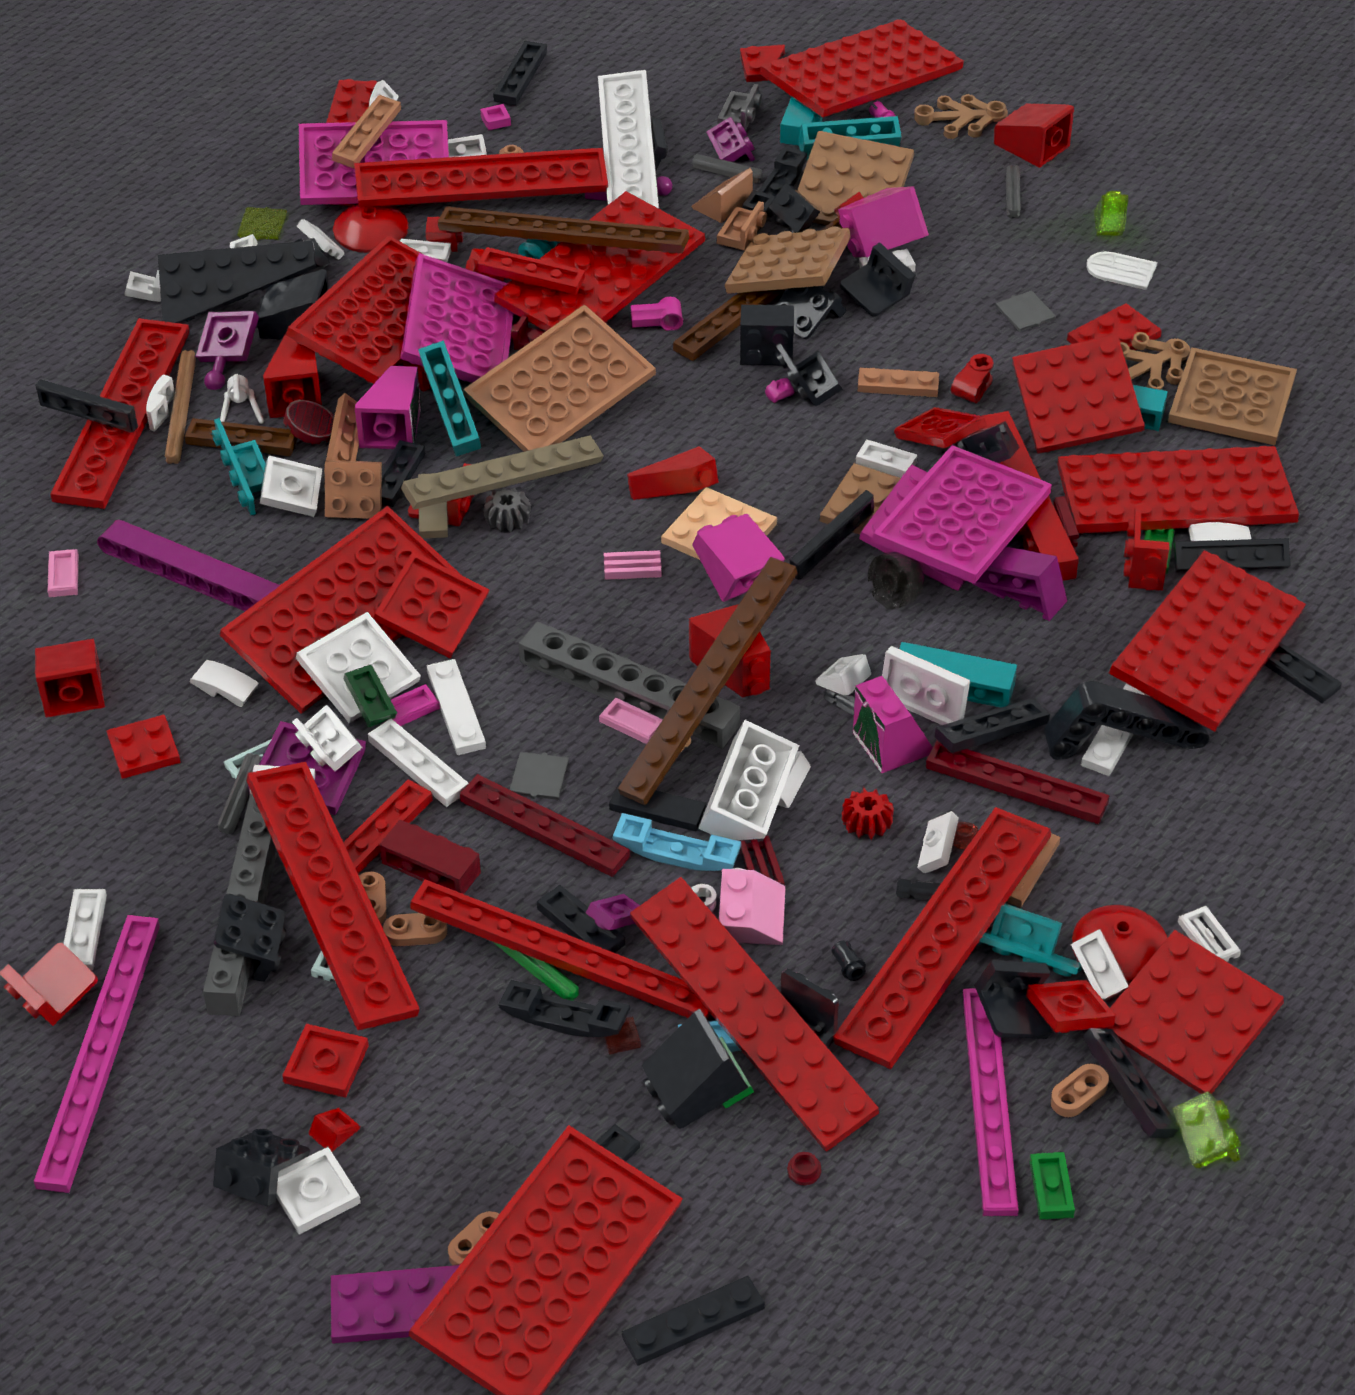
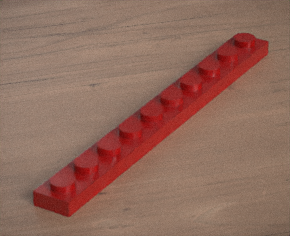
M425 879L411 900L410 909L681 1016L689 1018L698 1009H701L706 1019L710 1015V1012L686 983L678 977Z

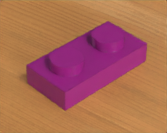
M625 894L591 902L586 914L592 917L600 928L613 930L635 924L631 919L630 912L640 905Z

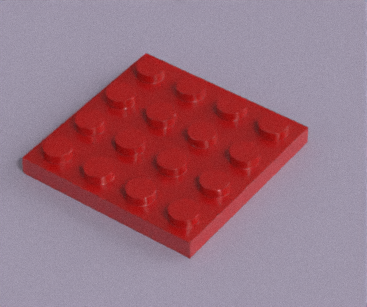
M1118 334L1012 357V364L1037 454L1144 431L1145 425Z
M1174 930L1128 985L1129 987L1123 991L1110 1007L1116 1015L1114 1027H1105L1103 1029H1113L1124 1045L1208 1098L1284 1004V997L1177 930Z

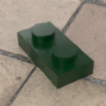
M372 664L344 674L343 680L368 727L396 718L397 711Z

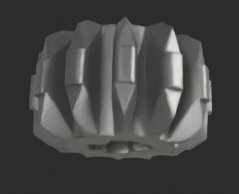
M503 487L502 491L493 490L491 496H486L483 511L490 528L497 527L499 532L506 528L511 533L513 527L522 530L523 524L529 522L531 504L524 492H517L516 488L506 490Z

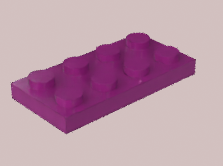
M459 1265L331 1275L332 1344L409 1337L410 1328Z

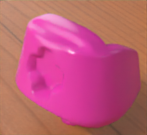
M782 378L777 381L773 380L766 387L765 393L770 401L776 403L780 399L792 396L794 388L788 378Z

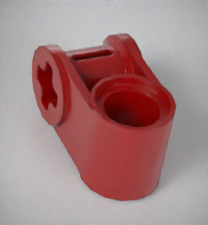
M977 354L971 357L962 371L954 378L951 394L977 404L993 382L992 375L990 374L994 366L993 359L986 354Z

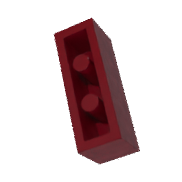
M399 820L380 843L382 864L418 880L424 881L426 879L462 894H465L481 873L479 853L469 847L453 843L444 836H437L425 831L416 824H409Z

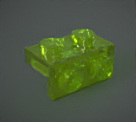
M1207 1091L1172 1108L1191 1163L1195 1168H1201L1227 1155L1234 1162L1241 1159L1237 1150L1241 1143L1235 1130L1232 1127L1229 1128L1227 1119L1231 1118L1223 1100L1217 1101Z

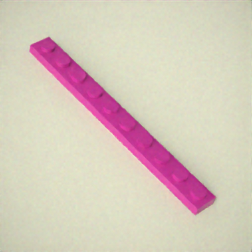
M127 915L34 1179L36 1189L70 1192L160 928L158 918Z

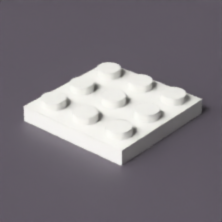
M368 612L302 649L296 655L297 661L348 723L358 719L362 714L343 680L346 672L372 664L390 699L418 683L421 677Z

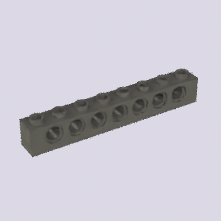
M538 621L519 642L520 663L609 701L618 698L661 719H664L686 683L679 679L671 678L652 668L640 665L628 658L616 655L602 647H597ZM716 697L692 736L723 749L740 726V706L731 701Z
M250 794L226 894H233L265 904L277 849L255 799ZM214 945L203 990L208 1014L240 1016L252 958L217 948Z

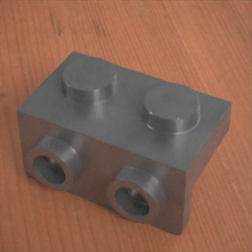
M754 84L749 94L731 91L717 118V125L732 117L735 124L741 123L746 131L749 123L754 121L756 108L759 109L762 103L759 85Z

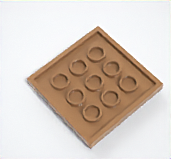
M818 131L797 190L821 211L813 223L823 225L831 223L838 217L834 209L858 192L865 198L886 188L904 187L914 157V150Z
M831 227L820 231L807 229L799 233L784 231L777 235L762 233L754 236L753 242L750 241L725 283L727 294L825 285L851 238L849 228Z
M1191 348L1169 413L1168 423L1275 445L1297 369Z

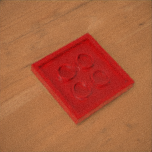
M413 551L375 612L373 619L451 659L487 598L489 589Z

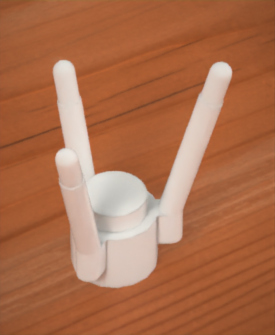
M235 374L227 381V392L224 393L220 420L225 422L231 400L241 403L249 399L259 423L263 424L264 419L255 400L254 390L249 388L248 380L242 375Z

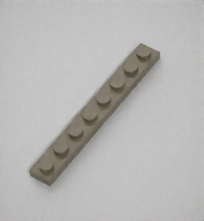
M590 435L403 482L401 489L415 510L597 464L602 461L604 455Z

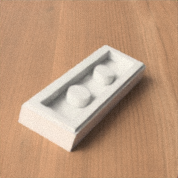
M74 889L64 945L90 970H93L107 894L105 889Z

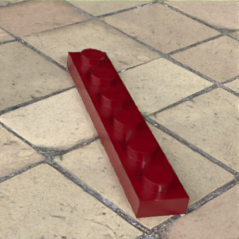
M938 740L926 760L927 769L1095 824L1100 823L1109 803L1110 795L968 749L951 753Z
M479 774L460 793L461 802L611 877H614L630 858V849Z

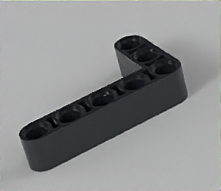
M1096 681L1080 684L1044 729L1049 754L1055 760L1072 757L1098 725L1186 749H1193V746L1194 749L1202 748L1209 742L1207 727L1158 700Z

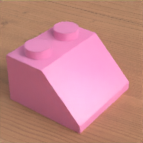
M722 869L719 912L721 924L738 943L783 945L785 886L755 870Z

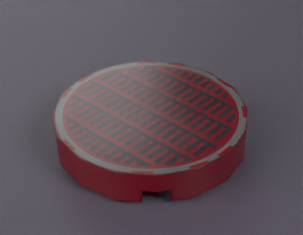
M296 400L291 402L286 408L283 422L286 427L288 424L291 428L290 432L296 438L311 444H321L322 441H330L334 416L328 409L316 402Z

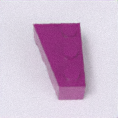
M1005 547L976 583H972L1002 599L1008 596L1020 602L1019 607L1025 610L1031 607L1043 613L1042 618L1048 621L1067 602L1057 556Z

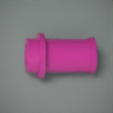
M880 101L874 102L878 109H875L872 105L869 108L870 114L875 118L896 116L893 111L887 110Z

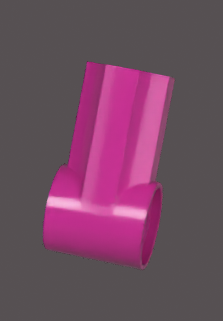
M665 297L656 304L631 305L632 328L661 326L666 331L671 329L678 330L683 325L680 301L675 297Z

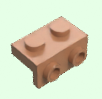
M758 201L753 211L735 207L717 235V244L745 251L750 241L753 242V237L757 235L759 228L765 225L767 213L764 212V202Z

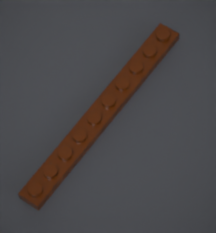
M445 207L438 220L439 230L537 239L549 242L558 241L572 244L579 243L619 247L621 249L661 251L672 254H682L689 240V230L456 207Z
M837 217L822 230L831 227L842 229L840 218ZM787 289L737 293L673 342V351L694 361L740 326L741 305H767Z
M773 557L769 558L619 785L618 791L620 795L646 806L797 575L796 566Z

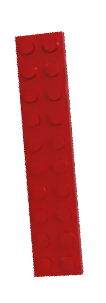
M603 148L354 163L358 207L607 192L608 188Z
M138 319L100 394V397L134 406L138 428L134 432H129L87 420L50 493L52 502L105 509L148 420L146 406L150 392L163 374L170 375L190 333L188 324Z
M301 762L248 773L247 784L357 1031L418 1016L420 1008L307 763Z
M995 807L833 1036L834 1044L888 1069H892L996 918L1001 906L1007 902L1051 838V829Z
M682 877L630 912L631 919L826 1152L879 1114L878 1106Z

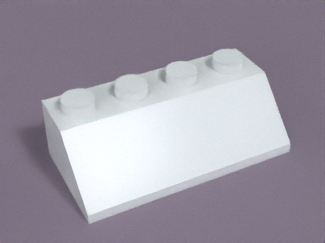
M744 720L732 741L698 829L712 835L737 841L765 838L800 745Z

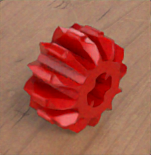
M863 788L861 793L852 791L850 798H845L841 819L843 824L846 825L848 833L856 832L858 839L864 834H868L872 840L874 833L883 836L886 829L891 828L894 807L889 802L887 794L879 795L877 788L873 792H867Z

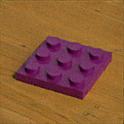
M280 721L259 765L281 767L306 762L309 769H315V782L329 813L336 815L365 753L366 741L356 739L363 748L339 769L334 771L327 763L321 766L310 754L314 750L311 745L306 747L297 738L295 733L299 730L294 724Z

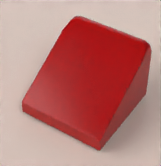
M336 1108L315 1115L309 1135L324 1148L329 1147L332 1152L356 1133L361 1126L341 1109Z

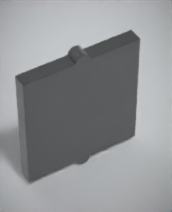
M1033 291L1018 296L1012 295L1011 298L995 304V307L1019 332L1032 327H1040L1041 324L1056 319V315Z
M520 752L510 790L522 796H530L532 799L538 797L559 800L569 758L551 756L545 752L542 754Z

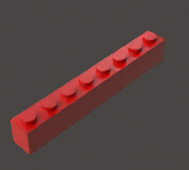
M1009 411L982 415V417H985L987 426L973 434L1006 421L1020 447L1010 459L999 464L1041 480ZM1048 495L1017 532V535L1022 536L1024 540V550L1057 556L1062 581L1076 579L1079 559Z

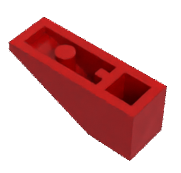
M700 446L627 474L630 495L633 500L696 492L719 483L715 458Z

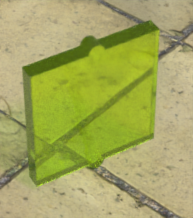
M247 207L237 236L247 237L253 234L256 240H278L287 210L269 209V207Z

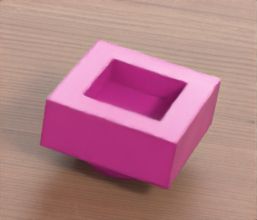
M504 104L480 109L481 118L488 130L511 126V117Z

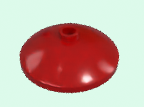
M357 204L351 206L336 218L333 225L334 237L340 245L349 250L362 253L371 252L388 235L400 241L408 233V220L399 209L391 205L358 207Z
M1108 905L1088 912L1078 921L1073 931L1072 943L1100 929L1127 982L1131 983L1165 942L1167 935L1160 923L1146 912L1130 906Z

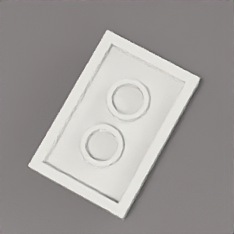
M893 646L885 652L882 676L907 710L940 725L964 719L970 680Z

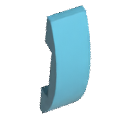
M624 813L621 814L613 834L614 841L643 857L661 863L701 871L733 869L741 847V841L712 834L708 842L652 828V820Z

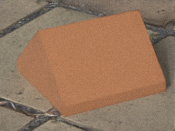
M748 168L722 182L691 207L722 223L731 215L735 207H743V203L753 191V171L751 168Z

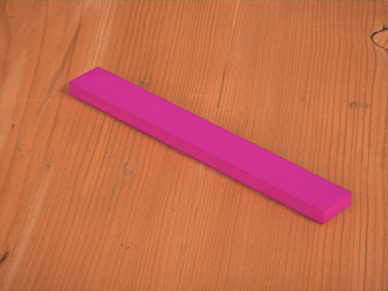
M976 988L963 989L962 995L983 1216H1018L1001 1037L994 1034Z

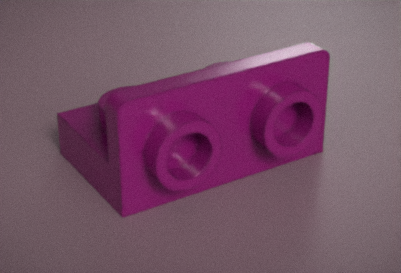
M732 117L706 132L720 159L733 162L742 155L747 154L751 162L755 160L751 152L755 150L742 124L738 123L736 125Z

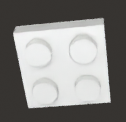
M268 456L260 504L314 517L317 510L322 468Z
M329 1147L280 1170L278 1173L276 1198L298 1234L361 1203L359 1194Z

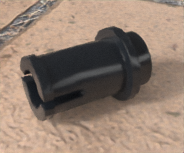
M841 940L835 943L831 952L842 967L841 973L844 978L850 981L862 978L866 972V964L863 959L857 957L849 941Z

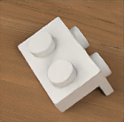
M328 705L324 706L305 724L298 718L292 721L299 730L295 733L297 738L306 747L309 745L313 747L314 750L310 753L321 766L327 763L334 771L339 769L363 748Z

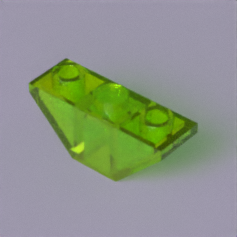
M1108 191L1106 195L1101 196L1093 211L1096 235L1122 236L1125 231L1128 195H1121V191Z

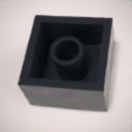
M741 305L740 365L782 366L776 357L780 353L776 347L779 343L782 344L793 360L794 305Z

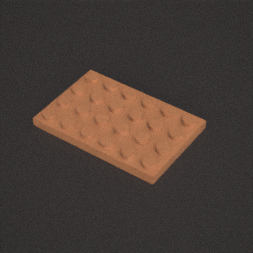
M584 304L463 390L464 396L525 452L562 443L656 375V368Z

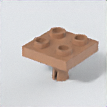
M325 461V517L370 519L382 510V462Z

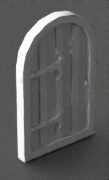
M1106 251L1097 252L1087 260V270L1092 276L1104 281L1144 290L1147 289L1157 267V262Z

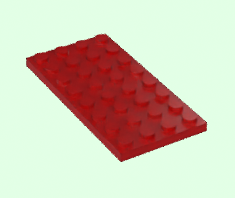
M900 19L825 43L815 48H809L797 54H791L779 60H773L770 63L761 65L760 75L824 118L956 72L963 68L964 60L939 45L938 42L925 36L921 31L908 25L906 21Z
M625 191L589 220L689 230V240L682 254L560 242L539 260L585 270V279L577 295L512 280L494 294V302L520 317L522 315L527 316L528 322L544 331L549 330L584 304L601 320L607 322L705 242V233Z
M388 235L288 327L286 336L319 353L322 357H326L339 364L344 369L359 375L366 381L375 384L390 366H399L404 361L400 357L415 262L420 252Z
M1275 446L1058 456L1057 465L1064 494L1078 533L1127 531L1128 520H1134L1135 511H1141V530L1189 528L1191 524L1208 522L1238 525L1298 523L1299 512Z
M386 506L220 630V637L302 714L324 697L325 694L297 661V652L366 612L374 618L375 612L413 551L458 574L460 573L391 508ZM376 621L392 642L402 636V634Z
M1204 550L1112 664L1108 674L1215 732L1300 617L1306 604L1295 596L1284 593L1273 587L1270 583L1262 581L1250 575L1242 568L1235 567L1222 560L1219 556Z
M568 1125L410 1328L408 1336L495 1395H542L677 1211L683 1198Z

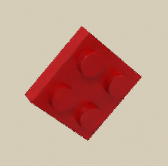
M165 714L106 730L122 779L181 763Z
M1087 980L1028 986L1026 996L1055 1033H1067L1089 1028L1114 1027L1116 1015Z
M306 1024L282 1075L283 1082L346 1098L369 1047L368 1038Z

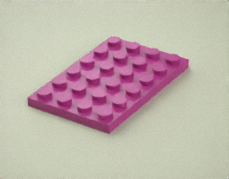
M447 120L392 121L359 163L449 157ZM356 122L299 124L301 205L358 204L355 168L332 161V152Z
M419 253L415 262L400 359L423 366L418 349L444 340L457 378L471 383L505 361L509 355L513 312L495 303L494 294L508 283Z
M952 445L875 530L872 542L975 584L1051 493L1052 484Z

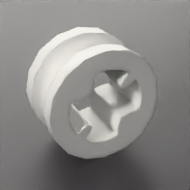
M698 884L692 887V890L698 897H706L704 904L712 912L716 908V891L714 888L707 884Z

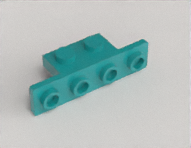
M220 418L214 419L215 430L211 431L216 447L221 445V459L224 466H229L231 469L229 477L233 487L238 486L240 490L237 492L242 508L247 507L250 515H254L256 511L252 493L262 490L266 463L256 440L231 446Z
M1008 904L1001 906L1000 912L995 918L992 931H986L977 944L981 945L982 942L991 945L994 952L1009 956L1011 953L1023 956L1022 960L1024 962L1047 963V965L1053 967L1055 973L1063 976H1071L1082 970L1080 962L1054 953L1063 923Z

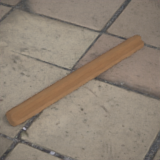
M193 350L182 351L165 451L168 464H177L181 459L196 362Z

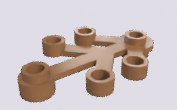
M970 94L961 97V104L953 101L949 96H940L937 99V107L941 110L951 109L953 111L934 112V109L929 105H919L915 108L914 120L922 126L929 125L932 121L956 120L944 127V136L954 139L958 136V131L975 118H981L976 123H971L968 126L969 136L980 137L982 129L991 122H999L1008 116V110L1003 102L991 101L986 104Z
M1137 332L1134 335L1132 346L1135 349L1159 351L1157 354L1130 350L1127 344L1120 342L1125 359L1140 362L1128 368L1131 380L1150 370V378L1146 387L1162 390L1164 382L1161 379L1162 363L1170 361L1166 380L1174 385L1180 383L1183 375L1181 362L1187 359L1190 354V347L1185 341L1181 339H1170L1167 342L1150 340L1149 336L1143 332Z

